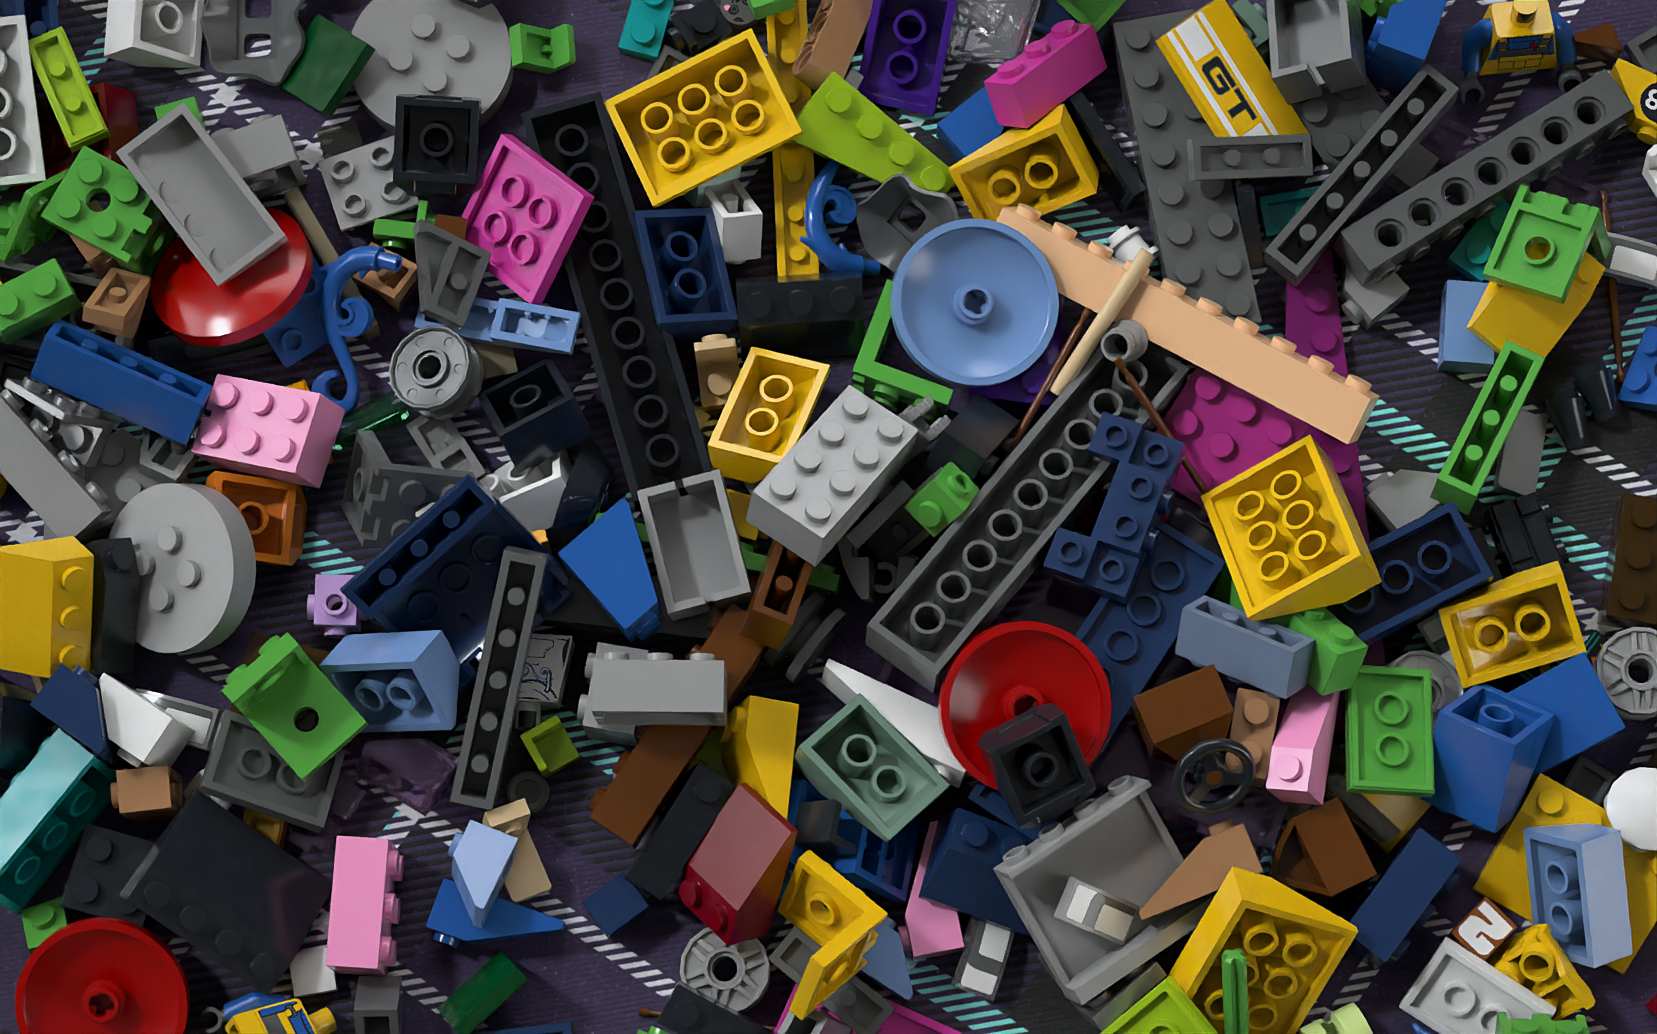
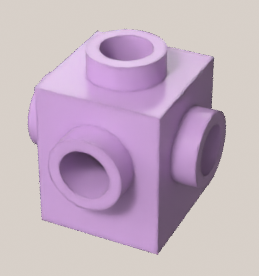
M316 574L315 595H308L307 618L308 620H314V626L319 632H324V637L343 639L346 635H350V632L361 633V621H368V618L340 590L355 575ZM342 605L339 610L334 611L337 606Z

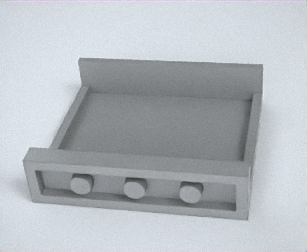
M1126 775L1116 779L1109 784V791L1098 799L1092 798L1082 802L1073 809L1074 815L1062 823L1054 822L1039 831L1038 839L1027 846L1021 845L1011 849L1003 856L1004 861L993 868L1065 997L1081 1005L1195 929L1214 898L1206 894L1144 920L1141 919L1139 914L1141 908L1184 859L1145 791L1151 787L1149 780ZM1069 877L1081 880L1140 906L1124 946L1053 917Z

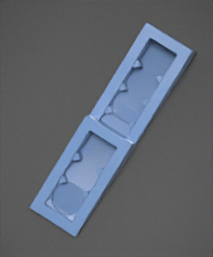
M475 297L464 327L456 330L421 313L420 305L414 328L417 330L429 325L445 326L459 334L467 342L572 355L582 315L579 312L500 298L498 302Z

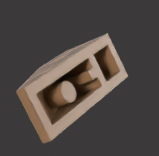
M1230 818L1208 827L1211 835L1199 842L1139 911L1141 919L1144 920L1219 890L1232 866L1258 874L1263 872L1244 822L1235 825L1233 819Z

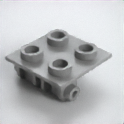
M395 135L318 161L341 232L353 231L355 227L375 222V218L388 219L390 215L408 209L411 211L414 207L419 206L417 196L409 195L393 184Z

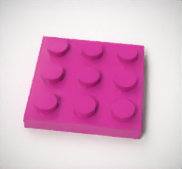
M501 133L463 212L462 218L467 219L465 240L492 253L486 267L488 272L528 303L542 305L594 196L516 137Z
M1199 366L1195 368L1163 419L1175 440L1184 442L1186 448L1185 455L1209 491L1301 439L1309 426L1295 416ZM1157 428L1155 433L1162 435L1159 429ZM1181 464L1172 488L1205 509L1201 498L1202 494Z

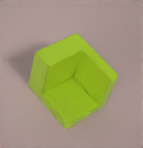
M557 715L520 735L545 779L581 759Z

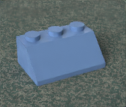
M442 630L346 635L319 665L327 679L369 724L360 733L452 730L456 725L460 664Z
M1593 823L1524 828L1533 925L1548 923L1551 935L1571 962L1596 968L1632 955V930L1629 919L1621 830Z

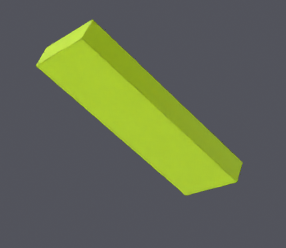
M60 26L29 40L31 61L72 153L82 149L83 145L87 147L111 136L63 27Z

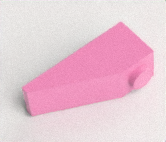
M1307 682V686L1291 695L1272 746L1266 789L1281 802L1323 805L1340 691L1322 696Z
M938 821L930 822L905 913V926L898 927L903 951H911L913 961L960 952L964 949L957 912L918 898Z

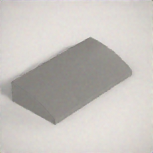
M184 102L116 152L218 287L241 274L289 240Z

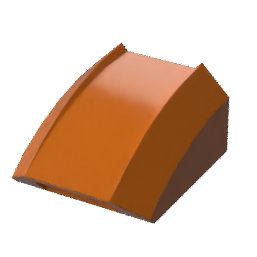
M214 471L207 476L205 486L211 487L226 496L243 516L253 540L256 565L292 566L303 551L307 502L301 485L221 471Z

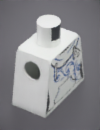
M532 634L516 708V730L529 731L541 724L542 708H560L575 648L572 636Z

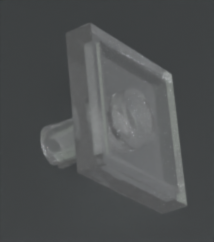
M961 0L963 4H959L958 7L960 15L948 57L956 63L1003 64L1015 59L1025 51L1024 48L1028 45L1041 0Z

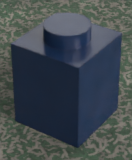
M624 872L582 902L609 941L651 911L646 900L652 896L624 879L626 875Z

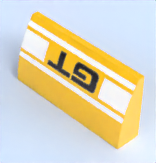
M1214 0L1201 7L1155 41L1215 137L1309 134L1292 105H1288L1272 80L1270 70L1226 0Z

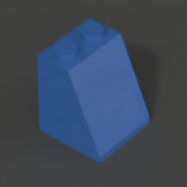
M622 498L563 548L558 555L566 570L632 644L638 638L645 641L661 627L659 620L664 615L635 518L629 503Z
M1585 652L1574 656L1507 693L1555 714L1553 725L1530 780L1540 773L1544 774L1616 737L1626 728Z
M1485 683L1473 686L1439 711L1433 737L1435 794L1432 797H1420V799L1434 805L1441 812L1454 814L1471 822L1478 829L1496 833L1514 819L1553 725L1555 714Z

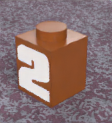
M1485 897L1445 937H1448L1485 961L1517 926L1493 902Z

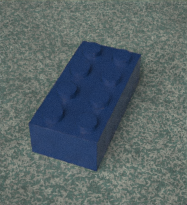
M1451 501L1368 543V549L1382 582L1344 603L1325 607L1344 625L1350 627L1354 634L1369 646L1438 611V607L1491 584L1493 574L1454 502Z

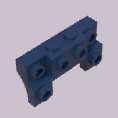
M1103 412L1088 451L1090 455L1114 463L1118 467L1091 536L1087 537L1058 527L1043 567L1045 571L1077 582L1104 597L1128 604L1146 554L1153 555L1160 538V531L1156 530L1160 517L1161 515L1168 516L1172 508L1175 492L1171 491L1186 448L1184 442L1144 430L1141 423Z

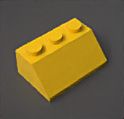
M752 346L707 445L712 471L720 469L724 477L752 484L763 480L802 437L831 371L830 365Z
M74 536L0 546V669L50 678L62 663L72 671L78 664L90 672L94 555Z

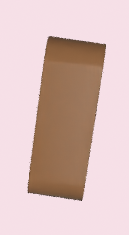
M822 0L793 64L791 74L815 91L818 90L831 72L835 71L844 78L870 19L873 0Z

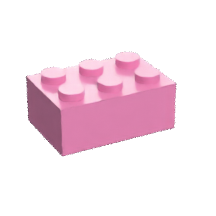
M217 374L206 409L212 413L210 418H202L191 452L217 468L320 488L345 409L321 393Z
M337 836L325 964L335 973L387 976L388 966H395L397 941H392L391 926L392 924H398L400 918L401 902L400 898H396L394 891L395 881H402L404 856L399 855V850L389 839Z

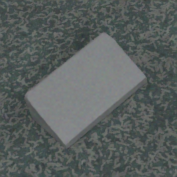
M1522 409L1520 410L1499 453L1492 492L1515 497L1536 492L1548 419Z

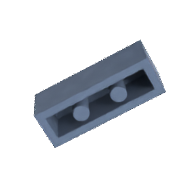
M1204 595L1182 609L1175 654L1189 659L1197 667L1204 668L1214 664L1216 670L1226 674L1227 678L1231 681L1248 683L1262 689L1270 697L1286 699L1307 686L1315 639L1266 619L1251 622L1247 618L1245 611Z

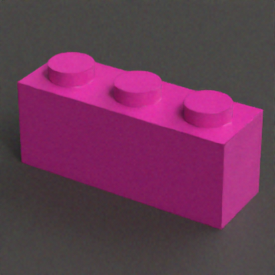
M1065 20L1055 24L1051 28V32L1041 40L1028 44L1024 48L1025 51L1018 57L1001 64L997 68L998 71L986 79L984 84L998 125L1029 128L1107 69L1094 25L1075 23L1073 20Z

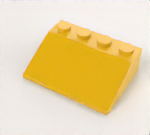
M752 28L604 101L605 107L654 209L803 135Z
M1311 434L1201 496L1243 608L1251 622L1344 603L1382 582L1334 465Z
M1540 773L1531 780L1515 818L1508 822L1472 890L1533 924L1523 829L1533 826L1593 823L1612 828L1606 810ZM1623 840V860L1629 919L1632 930L1633 954L1604 964L1621 975L1626 972L1657 921V851L1636 852Z
M1232 866L1168 976L1171 975L1218 1034H1224L1221 955L1227 949H1242L1247 959L1249 1034H1296L1356 937L1358 930L1355 925L1275 879Z

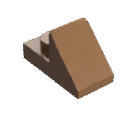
M371 242V243L368 245V246L381 247V246H379V245H377V244H375V243H373V242ZM385 249L386 253L395 254V253H393V252H391V251ZM403 257L402 267L398 272L382 269L379 272L369 271L363 279L358 278L359 272L351 276L352 280L357 284L380 295L397 312L403 309L419 288L417 265Z
M111 267L83 306L82 321L93 323L95 329L133 338L139 325L152 277Z

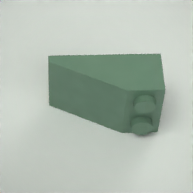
M861 693L855 696L798 747L793 758V765L823 796L829 800L835 799L842 803V810L887 843L950 786Z

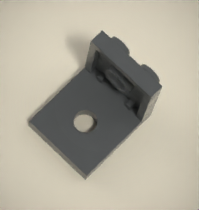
M357 430L341 507L362 547L385 549L418 519L416 517V510L422 503H436L467 474L476 480L477 478L473 472L392 464L373 431Z

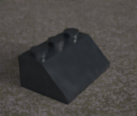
M861 271L736 278L742 362L746 360L752 346L799 358L859 354L865 339Z

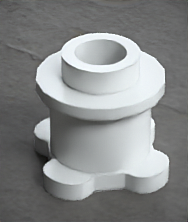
M1125 225L1107 239L1110 243L1109 248L1114 251L1113 255L1123 263H1126L1127 259L1133 260L1140 248L1153 254L1155 260L1159 249L1156 245L1151 248L1148 247L1139 235L1141 232L1139 227H1134L1130 230Z

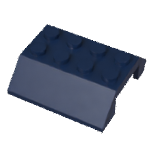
M469 474L462 478L340 588L341 592L369 620L374 617L389 632L442 630L460 664L458 696H461L476 682L478 670L474 665L478 661L480 663L502 556L507 546L550 554L539 606L542 605L552 614L574 595L565 585L570 581L571 577L547 548L490 489ZM538 611L533 631L545 621Z

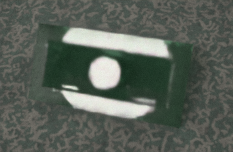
M392 390L355 408L353 412L343 417L333 450L339 451L354 444L357 430L373 431L375 434L408 418L409 413L404 403L399 400Z

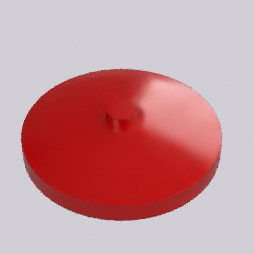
M264 206L289 240L220 287L214 282L180 236L176 238L161 257L155 269L151 285L152 303L165 327L184 342L198 346L217 347L239 343L255 337L279 322L291 311L303 295L310 280L313 266L311 246L302 229L292 217L278 209Z
M1007 622L979 633L968 641L953 658L947 668L940 688L938 700L939 723L945 743L958 764L975 779L999 790L977 744L986 730L993 729L1026 712L1032 706L1053 703L1066 713L1085 762L1089 767L1098 755L1107 737L1111 720V693L1108 680L1099 661L1092 651L1078 638L1063 629L1042 622Z
M98 917L79 920L49 935L41 942L25 963L20 973L15 993V1014L20 1034H184L190 1013V993L187 979L181 964L172 950L159 937L146 928L116 918Z

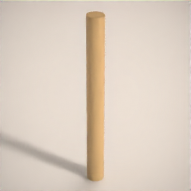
M1140 248L1052 383L1050 391L1059 396L1070 382L1078 376L1154 260L1155 256Z

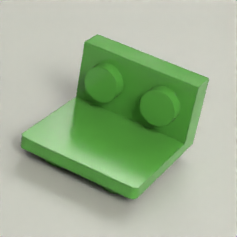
M69 169L28 189L24 193L21 202L12 199L0 206V260L6 262L20 253L24 255L36 244L42 241L45 243L52 238L57 228L45 222L41 215Z

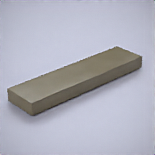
M298 186L284 192L287 209L305 234L320 265L325 266L338 259V254ZM352 278L347 281L342 291V302L352 297L363 298ZM375 317L367 333L362 335L364 340L368 342L381 335Z

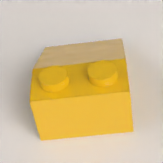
M1064 103L1055 107L1029 128L1013 127L949 167V172L972 216L977 219L997 221L1002 208L1018 207L1019 203L1038 210L1042 213L1041 216L1097 193L1099 171Z
M1536 243L1529 248L1527 256L1533 260H1541L1549 254L1550 246L1545 243ZM1585 252L1564 304L1490 281L1466 328L1498 354H1500L1506 340L1540 356L1546 357L1589 302L1605 267Z
M1558 561L1515 573L1438 607L1462 689L1587 652L1565 578Z
M749 695L727 713V726H718L717 740L722 742L721 758L730 782L735 784L733 792L739 784L746 782L787 820L799 704Z

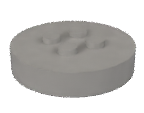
M372 0L360 14L351 34L376 49L353 86L361 104L371 118L394 135L396 96L398 94L482 99L481 127L496 114L510 90L514 72L511 59L510 36L502 16L492 3L477 9L458 0Z
M163 483L151 486L138 493L119 513L108 538L131 537L140 576L136 642L147 649L161 653H196L206 651L221 644L236 630L244 618L255 586V549L249 528L243 516L226 496L204 485Z

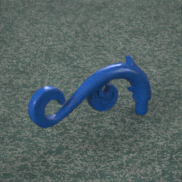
M828 159L810 187L804 214L805 229L808 237L801 236L800 241L808 246L818 259L833 272L861 271V276L877 277L880 273L879 261L865 260L861 255L851 254L842 243L838 247L827 232L824 218L834 227H844L852 222L857 214V204L852 193L845 187L831 185L841 164ZM826 203H829L833 206V211H829L824 217V207Z
M361 246L353 248L332 263L319 268L320 273L327 274L321 295V314L324 329L345 375L348 386L346 395L342 400L334 399L331 396V382L335 378L341 377V373L333 369L323 372L313 381L311 392L321 393L344 408L345 413L343 417L354 411L360 398L357 371L345 337H358L367 333L372 325L374 314L372 306L366 299L352 297L341 303V307L349 312V318L345 319L342 315L340 299L347 281L357 272H359L358 278L363 279L371 270L379 272L382 269L398 272L401 269L402 257L386 253L382 247Z

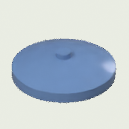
M973 218L955 220L938 226L926 233L909 249L901 260L893 279L890 309L896 335L907 354L918 366L941 381L961 387L976 388L1006 382L1035 363L1053 336L1058 318L1059 299L1053 272L1047 260L1034 243L1019 231L1005 224L987 219Z

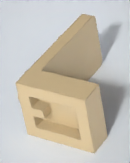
M712 334L704 336L702 342L694 343L702 411L724 409L739 376L736 339H727L725 334Z
M525 798L486 811L482 822L485 826L518 838L516 859L503 883L510 901L515 904L543 895L551 890V883L527 829L531 812Z

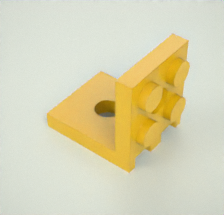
M810 849L798 858L777 910L822 947L810 957L789 1008L801 1020L807 1017L866 966L867 960L863 955L875 945L879 934L874 930L888 915L886 911L867 897L861 889L851 884L835 871L829 863L823 861Z

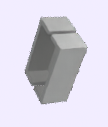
M720 469L682 479L688 493L685 496H680L679 489L674 481L637 491L667 612L673 621L709 612L708 603L714 602L717 608L720 609L730 606L731 603L736 605L751 601L753 595L725 480Z
M623 652L604 653L603 659H593L592 713L598 725L727 726V670L725 661L716 660L717 655L711 653H694L690 655V660H673V654L648 653L647 660L629 659V654Z

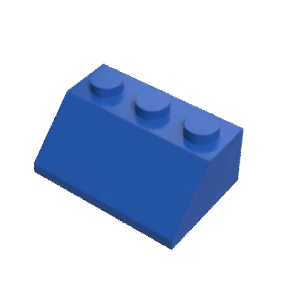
M1403 0L1391 6L1386 19L1378 16L1364 51L1366 75L1374 87L1399 95L1421 70L1448 0Z

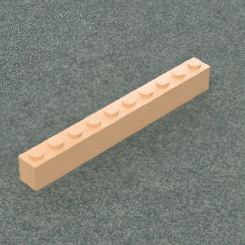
M1019 203L1018 207L1002 208L996 222L1019 231L1035 244L1053 272L1058 293L1099 313L1133 260L1127 259L1126 263H1123L1112 257L1114 251L1106 245L1092 240L1090 244H1087L1075 238L1078 232L1073 228L1059 222H1055L1053 226L1040 219L1042 213L1028 205ZM1149 268L1113 321L1115 323L1123 319L1137 321L1146 330L1148 340L1346 444L1358 441L1380 397L1370 391L1372 385L1366 380L1352 374L1345 378L1333 372L1334 365L1319 356L1311 355L1310 359L1300 355L1295 352L1297 346L1291 341L1274 335L1273 339H1270L1258 333L1260 326L1240 316L1233 320L1221 313L1222 306L1207 298L1200 297L1199 301L1185 295L1186 288L1181 284L1167 278L1160 282L1148 276Z

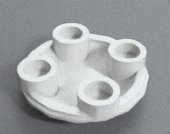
M1639 767L1625 772L1612 784L1609 793L1604 799V808L1612 828L1621 830V839L1632 850L1644 853L1648 850L1657 851V768Z

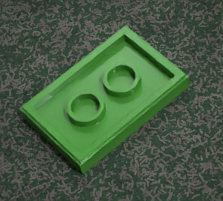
M1361 665L1353 688L1344 690L1346 792L1432 797L1435 794L1431 669Z

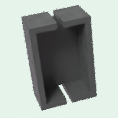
M1266 0L1272 80L1288 105L1323 96L1324 88H1328L1332 94L1367 85L1360 0Z

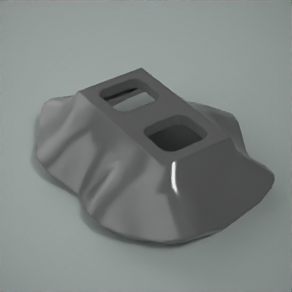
M206 0L200 24L207 41L209 60L213 71L227 77L252 78L268 85H280L304 50L305 35L299 24L297 14L305 0H271V15L268 18H247V0ZM249 36L271 37L270 54L266 57H247L245 55L246 38Z
M898 173L886 179L877 190L858 205L856 210V224L867 253L875 261H879L881 265L891 270L894 275L905 254L920 238L938 226L959 220L955 203L950 196L922 189L913 184L911 179L904 173ZM909 202L914 203L926 215L925 221L917 231L910 229L900 219L901 212Z

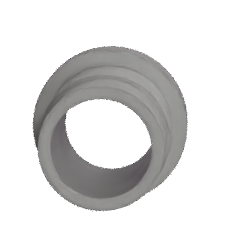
M1123 319L1114 323L1101 340L1102 353L1111 361L1119 357L1124 362L1134 361L1145 353L1148 346L1146 330L1140 323L1132 319ZM1116 334H1120L1126 339L1128 344L1126 353L1117 348L1115 344Z

